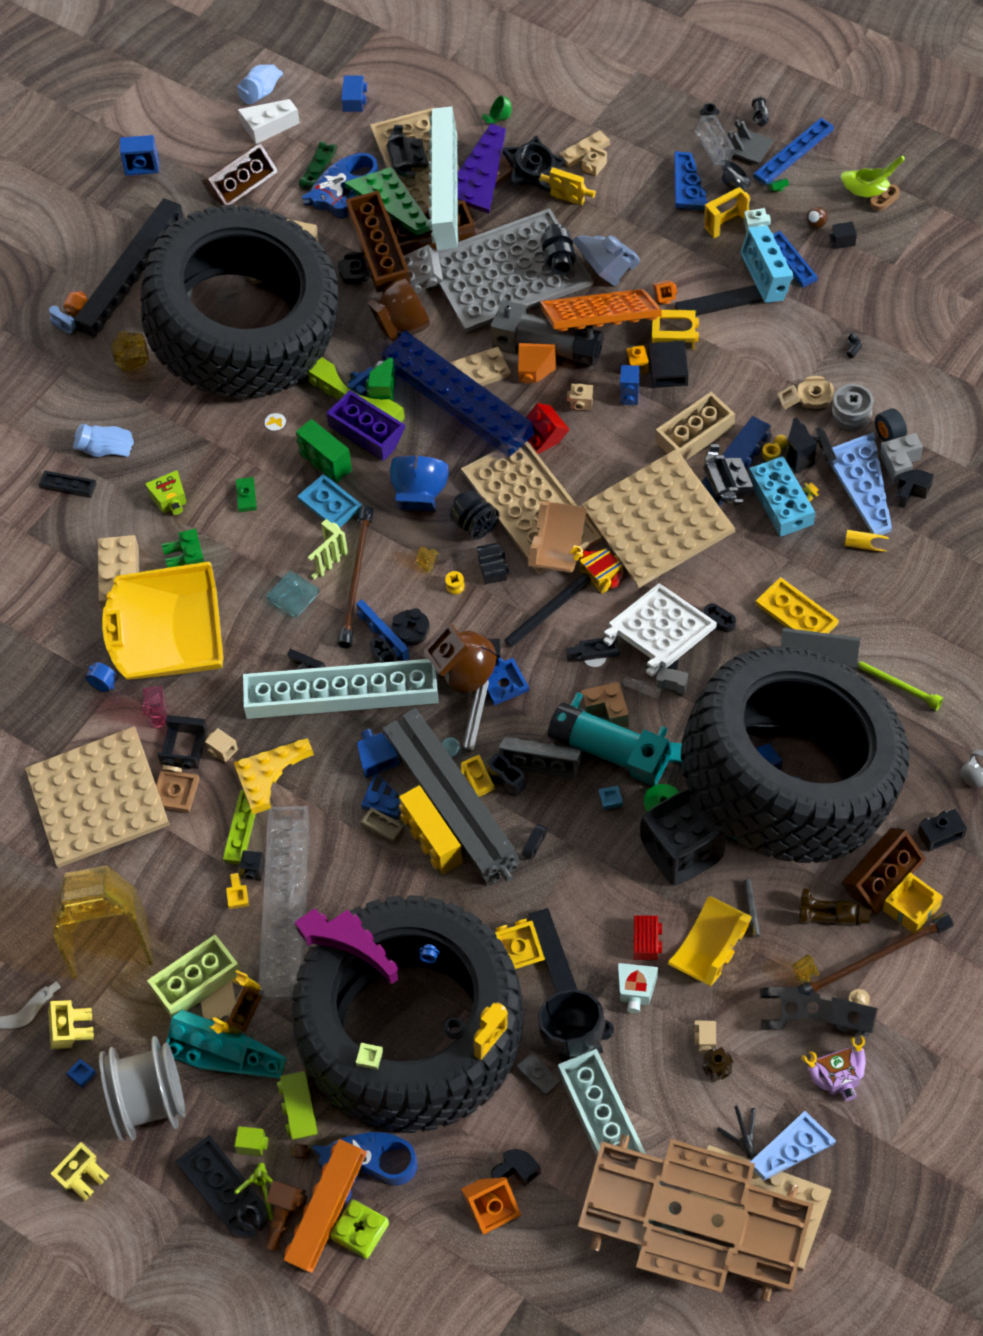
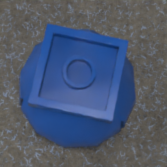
M416 456L393 458L389 469L390 483L396 491L395 501L399 509L436 512L437 504L435 498L446 486L449 475L448 464L435 458L418 456L417 468L415 469Z

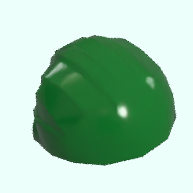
M499 95L493 102L490 113H483L481 119L485 120L486 123L496 124L498 121L510 118L512 103L506 96Z

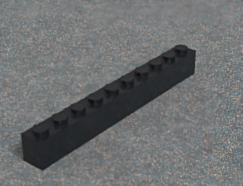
M165 198L161 200L74 318L77 331L95 337L103 329V325L111 318L114 310L120 306L122 299L130 292L133 284L138 281L139 276L146 269L148 257L158 238H161L162 233L168 227H173V223L183 217L181 204Z

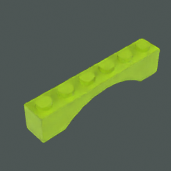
M323 357L318 359L316 365L308 371L309 382L313 386L321 388L327 395H332L338 401L350 390L340 380L335 365ZM357 394L398 421L402 422L405 419L404 408L392 400L372 399Z

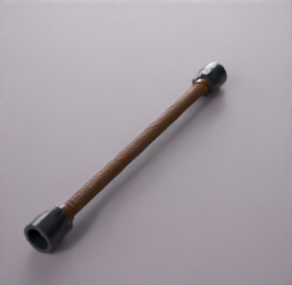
M369 506L359 508L358 524H360L349 597L344 626L339 631L337 646L344 649L351 648L354 632L351 630V622L366 532L374 514L373 508Z
M944 912L933 918L932 922L925 928L862 958V960L860 959L846 966V968L844 967L830 974V976L828 975L810 984L805 982L795 988L800 989L801 994L811 996V992L815 993L826 985L887 956V954L903 948V946L923 936L935 932L939 934L954 926L952 918L947 912Z

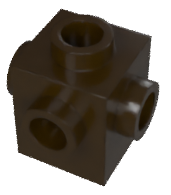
M723 1047L718 1049L712 1048L703 1057L702 1069L706 1076L709 1075L714 1083L732 1074V1064L734 1062L730 1053H726Z

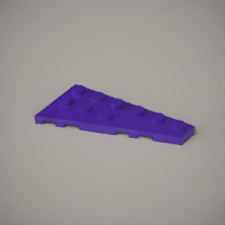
M491 123L458 171V202L464 200L468 207L490 214L506 128Z

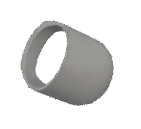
M976 749L970 754L968 763L964 764L960 771L962 780L972 788L983 786V768L975 760V756L983 758V751Z

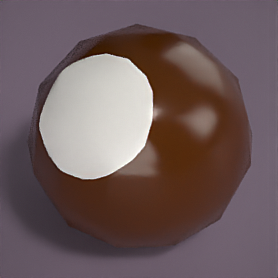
M812 207L806 214V221L812 228H821L828 220L827 212L822 207Z

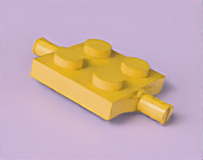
M556 168L551 169L550 176L544 174L540 176V181L549 183L551 196L582 205L585 201L584 195L592 198L595 197L596 191L586 188L584 177Z

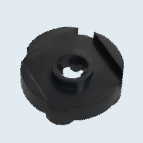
M361 252L347 253L344 255V259L338 262V272L345 283H360L368 281L371 277Z
M420 609L405 610L393 617L392 632L403 643L410 646L417 645L427 638L426 635L430 631V624L427 616ZM408 625H415L413 630H410V628L406 629Z

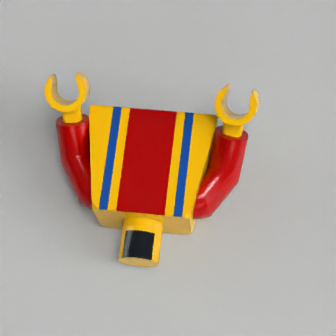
M573 546L569 553L574 554L573 559L575 561L581 559L580 571L589 575L591 583L601 594L607 592L608 589L619 587L623 577V566L616 555H613L608 549L584 551L579 546Z

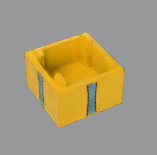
M910 872L885 899L883 911L914 933L920 930L941 907L943 896Z

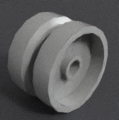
M846 384L840 387L835 392L833 398L832 419L835 424L848 431L865 428L870 423L874 402L872 393L866 387L858 384Z

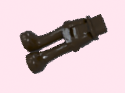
M803 888L799 924L830 922L839 926H860V923H870L871 909L862 908V905L858 907L857 904L844 900H817L812 897L811 890ZM812 910L832 911L835 913H821Z

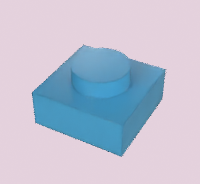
M619 786L599 789L603 810L623 806Z

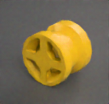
M458 571L449 572L445 577L446 590L450 594L458 595L464 590V577Z

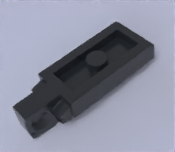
M606 637L579 641V644L574 645L575 647L566 648L567 661L577 659L578 661H587L620 656L617 637L610 646L603 642V639Z

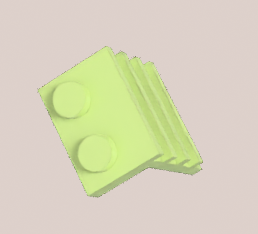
M327 519L321 523L324 543L308 556V560L314 559L316 572L311 575L313 579L319 575L323 577L325 575L324 571L327 568L329 570L332 569V563L335 561L337 563L340 562L341 555H348L345 533L340 530L336 523H331ZM321 552L323 554L324 565L322 563V558L320 554Z

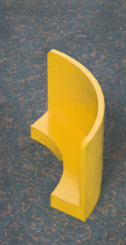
M712 896L707 897L689 935L675 955L668 961V964L711 986L721 975L723 965H728L735 951L732 948L735 947L738 939L742 940L752 916Z

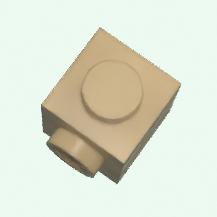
M219 728L214 733H210L205 741L208 754L213 758H219L224 763L238 750L236 740Z

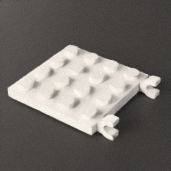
M659 583L609 622V629L604 631V635L607 637L603 639V642L610 646L618 635L651 658L647 662L649 668L646 670V673L653 676L657 673L660 666L666 669L716 628L717 622Z

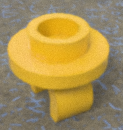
M812 482L810 484L804 483L806 488H802L804 493H808L807 499L811 502L814 495L816 497L819 496L817 493L819 489Z

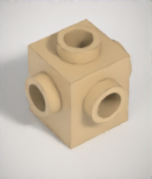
M571 385V391L567 392V402H570V409L592 410L593 385Z

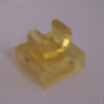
M423 546L419 548L415 562L426 573L433 571L434 564L437 562L435 556L439 555V553L435 549L428 550Z
M809 954L792 965L796 979L800 983L804 981L810 982L811 976L814 974L816 976L819 975L813 957Z

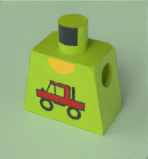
M177 470L145 483L148 495L162 512L165 513L171 510L174 515L182 513V505L186 504V498Z

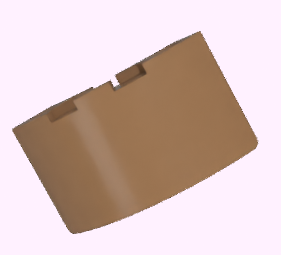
M547 501L540 503L536 526L539 534L534 536L530 547L528 566L565 572L574 571L577 561L573 559L574 554L569 552L573 546L580 547L586 516L585 507Z

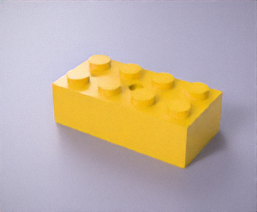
M420 785L399 796L400 805L398 807L402 813L400 818L405 825L408 824L410 826L413 838L420 841L423 853L425 855L429 854L431 857L430 862L435 870L439 869L443 875L463 863L461 845Z

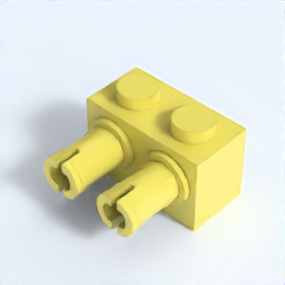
M71 1000L50 1001L48 1015L51 1049L72 1048L75 1041H92L94 1037L92 1033L93 1027L74 1028L73 1021H92V1009H73Z
M82 1142L51 1172V1176L66 1191L72 1188L84 1202L89 1198L84 1192L91 1196L94 1190L81 1180L82 1174L88 1173L99 1186L104 1182L99 1176L106 1180L109 1174L96 1164V1155Z

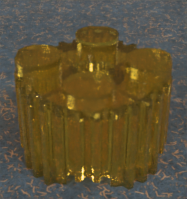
M121 331L117 334L116 339H113L111 351L116 365L119 368L121 367L122 371H129L131 373L135 368L138 369L141 365H147V362H149V352L142 334Z

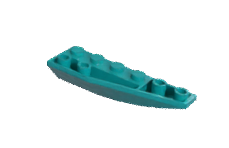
M180 1010L172 1017L166 1043L169 1044L174 1059L200 1069L279 1079L280 1076H283L287 1058L264 1044L242 1033L230 1034L221 1032L218 1034L209 1028V1026L215 1023L214 1021L185 1010Z

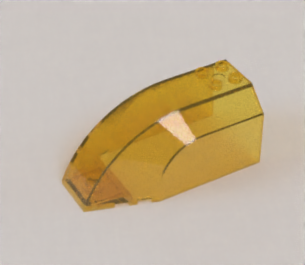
M109 865L65 873L52 902L53 937L72 979H77L72 932L82 921L119 914H127L147 961L149 965H153L148 919L135 886Z

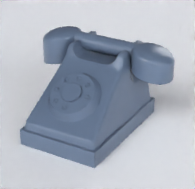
M581 235L579 237L576 236L572 240L598 275L613 286L620 283L619 279L628 268L633 270L640 264L638 255L614 236L603 237L594 235L590 237Z

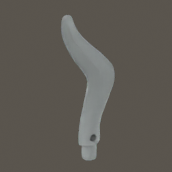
M56 981L49 987L45 986L18 1013L1 1016L0 1028L15 1029L27 1026L34 1019L42 1005L53 996L54 992L61 988Z

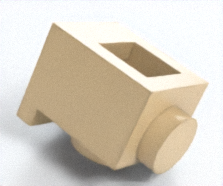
M592 145L591 150L582 159V170L597 176L607 164V151Z
M695 1021V1045H699V1053L705 1055L708 1050L716 1048V1021Z

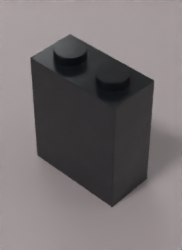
M685 341L649 343L652 388L688 386L689 373Z

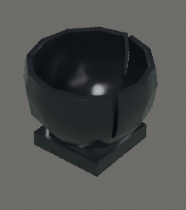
M577 989L565 990L555 993L546 999L545 1003L543 1002L538 1013L540 1036L544 1043L554 1053L558 1054L562 1063L597 1049L599 1054L603 1053L600 1040L605 1032L604 1010L600 1002L591 993Z

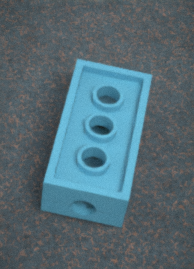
M749 227L740 254L764 302L784 301L790 282L793 279V272L789 269L786 259L783 257L780 247L777 245L769 227Z
M783 456L749 468V478L753 485V490L780 537L814 525L815 511Z

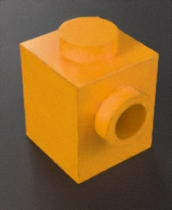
M644 346L627 348V364L639 366V375L649 373V362Z

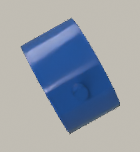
M95 662L92 666L88 667L89 671L85 675V679L92 687L101 692H109L115 688L113 685L117 681L118 676L110 667L99 662Z

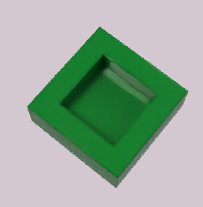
M784 178L767 183L768 190L775 193L785 190L784 187L789 186L788 179Z

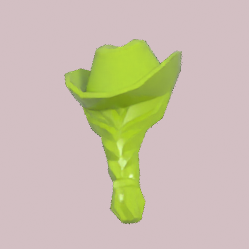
M904 156L898 157L884 169L863 168L861 170L842 172L841 180L844 186L854 195L862 197L880 195L890 185L886 178L894 172L896 167L904 162L905 158Z

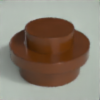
M295 1144V1147L290 1148L292 1152L291 1157L308 1159L311 1150L307 1149L308 1145Z

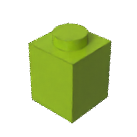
M238 1126L235 1141L237 1154L262 1157L263 1150H267L268 1137H266L264 1129Z

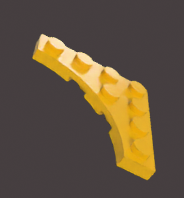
M308 738L234 762L252 815L271 809V785L283 774L282 770L286 766L294 765L314 755Z

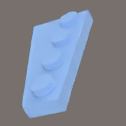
M804 1111L751 1161L755 1163L754 1172L765 1181L834 1145L836 1140Z

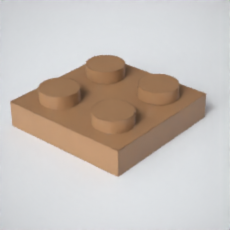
M161 769L156 787L164 809L190 813L200 780L199 775Z

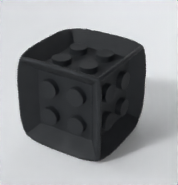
M689 789L681 791L650 809L640 821V838L648 855L665 878L673 885L682 884L715 865L725 854V833L720 830L721 826L714 825L705 815L706 811L699 808L693 799L695 795L691 794Z

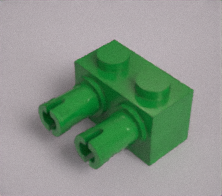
M196 528L178 532V540L162 544L164 555L181 551V555L165 559L167 568L204 562Z

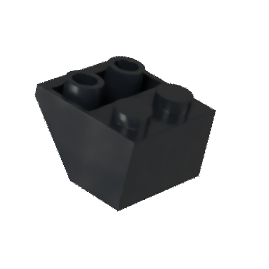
M796 417L793 419L788 437L786 461L794 472L798 473L815 464L817 440L813 435H810L805 424Z

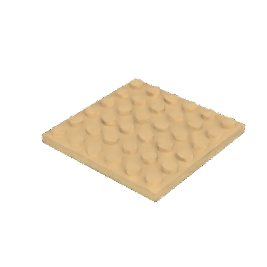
M677 449L581 504L582 507L586 508V514L638 588L735 532V527Z
M135 726L25 768L58 868L170 825Z

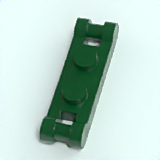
M324 141L319 142L317 151L303 177L299 180V187H308L312 190L314 184L328 169L336 154V144L331 143L329 145Z

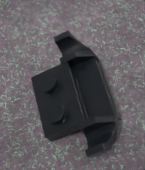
M394 125L386 145L391 166L400 176L412 179L416 175L415 172L411 171L412 167L427 168L428 166L422 139L406 138L405 135H402L403 125Z
M710 444L705 456L703 469L715 497H719L724 503L729 505H741L743 500L737 499L736 493L751 491L753 488L741 458H724L723 455L719 456V444Z

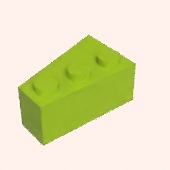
M302 1071L280 1076L281 1081L277 1082L279 1094H284L285 1102L281 1103L283 1115H288L289 1123L285 1124L287 1135L292 1136V1140L318 1135L307 1073Z

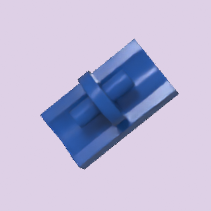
M369 367L366 371H360L359 373L352 371L350 373L351 380L348 381L347 387L353 392L366 397L368 392L366 390V379H369L370 371L373 368Z

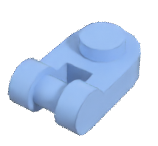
M58 306L49 308L50 319L53 325L68 334H71L76 329L74 318L60 312Z

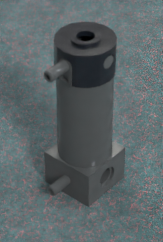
M503 299L490 326L492 348L499 347L501 351L516 354L519 343L555 344V356L590 366L597 364L604 340L603 332L593 330L592 325H587L583 329L569 327L566 331H557V329L552 327L548 319L526 314V305Z

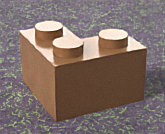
M619 682L581 690V694H583L581 703L586 713L594 716L605 714L607 721L621 727L629 726V713Z

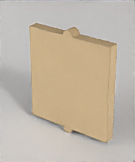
M232 981L201 1001L204 1018L212 1020L216 1017L221 1020L223 1017L229 1016L235 1003Z

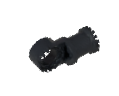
M762 96L760 98L755 97L751 103L755 110L752 121L759 127H764L770 119L769 110L766 107V99Z

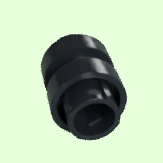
M561 224L549 225L541 236L545 265L548 269L552 270V273L564 275L571 271L572 266L576 262L572 235Z

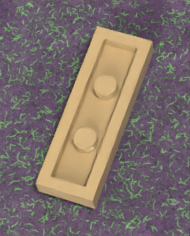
M599 130L560 152L559 157L565 159V164L570 168L582 161L591 150L592 145L604 149L610 145V140Z

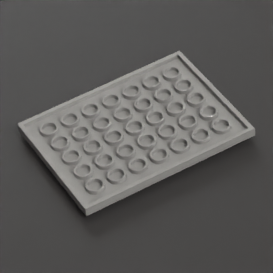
M550 208L458 242V248L437 250L443 281L438 283L465 333L491 324L502 299L526 305V310L539 306L540 301L557 299L593 285V279L576 251V262L567 274L556 275L546 267L541 236L549 225L559 224Z

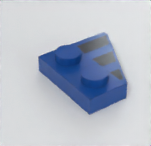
M374 774L361 808L369 811L372 807L384 815L398 820L401 814L398 807L400 805V795L378 774Z

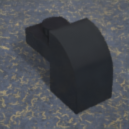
M909 470L902 474L898 484V506L905 508L911 494L926 499L933 483L934 474L922 470Z
M512 1149L502 1153L504 1163H499L492 1169L491 1178L505 1177L508 1179L514 1174L522 1185L526 1186L541 1174V1167L528 1152Z

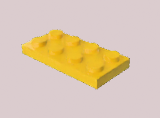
M781 577L755 603L756 606L790 629L829 634L839 623L837 618Z

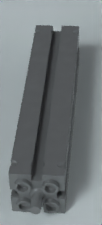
M415 707L402 715L403 719L397 722L395 720L385 726L383 730L398 757L418 786L420 785L487 886L498 882L502 876L506 882L511 881L513 876L510 872L515 871L521 864L514 846L509 842L507 836L420 715L417 708Z

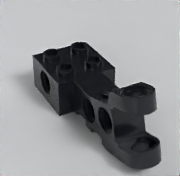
M794 987L760 988L761 999L781 998L782 1019H761V1030H783L788 1020L813 1018L832 1023L835 1029L847 1031L848 1028L855 1029V1034L868 1037V1033L873 1034L879 1009L832 997L831 1001L821 999V994L811 992V996L801 994L800 989ZM790 1002L796 1003L798 1007L794 1014H789L786 1010V1006ZM810 1002H816L819 1006L818 1011L814 1014L809 1013L807 1010ZM853 1012L859 1014V1021L855 1024L849 1022V1015Z

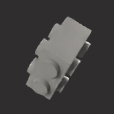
M430 244L404 255L409 270L410 285L415 293H419L443 281L438 251Z

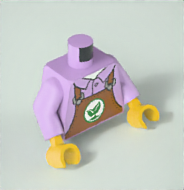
M860 1035L861 1041L859 1044H855L854 1037H851L850 1041L855 1046L854 1050L850 1047L818 1059L814 1052L809 1051L811 1055L809 1061L805 1055H802L801 1059L804 1063L808 1064L807 1069L813 1083L828 1091L831 1095L842 1093L845 1101L855 1099L857 1096L853 1088L859 1086L860 1079L864 1076L866 1065L864 1049L861 1048L865 1044L864 1037Z

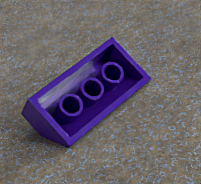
M350 390L327 412V421L330 428L382 461L396 449L406 427L402 422Z

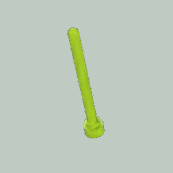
M862 661L857 664L859 669L927 702L929 708L938 711L944 698L938 694L929 695Z

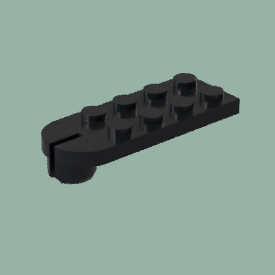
M210 1135L175 1160L178 1167L231 1234L238 1238L255 1236L257 1233L252 1224L250 1225L246 1220L248 1217L260 1231L265 1227L268 1220V1211L264 1202L250 1185L240 1193L235 1194V1190L246 1180Z

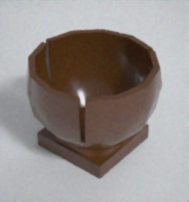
M400 278L390 283L384 289L379 301L376 302L372 299L367 302L381 332L392 342L398 339L396 335L398 333L413 335L430 326L429 318L419 297L405 278Z
M450 623L424 650V653L439 673L440 679L453 690L461 693L474 692L483 686L494 671L497 658L494 645L487 638L471 630L458 632Z

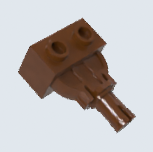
M272 1182L266 1202L274 1204L275 1208L272 1222L268 1223L271 1229L265 1248L277 1251L283 1233L289 1230L286 1226L293 1210L300 1211V1208H303L306 1204L307 1195L305 1194L307 1190L284 1182Z

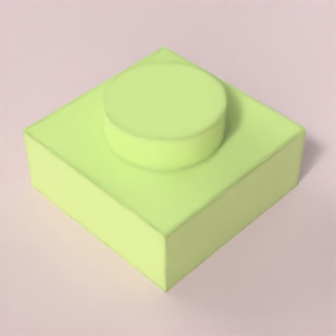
M361 1043L356 1066L378 1070L383 1052L382 1047Z

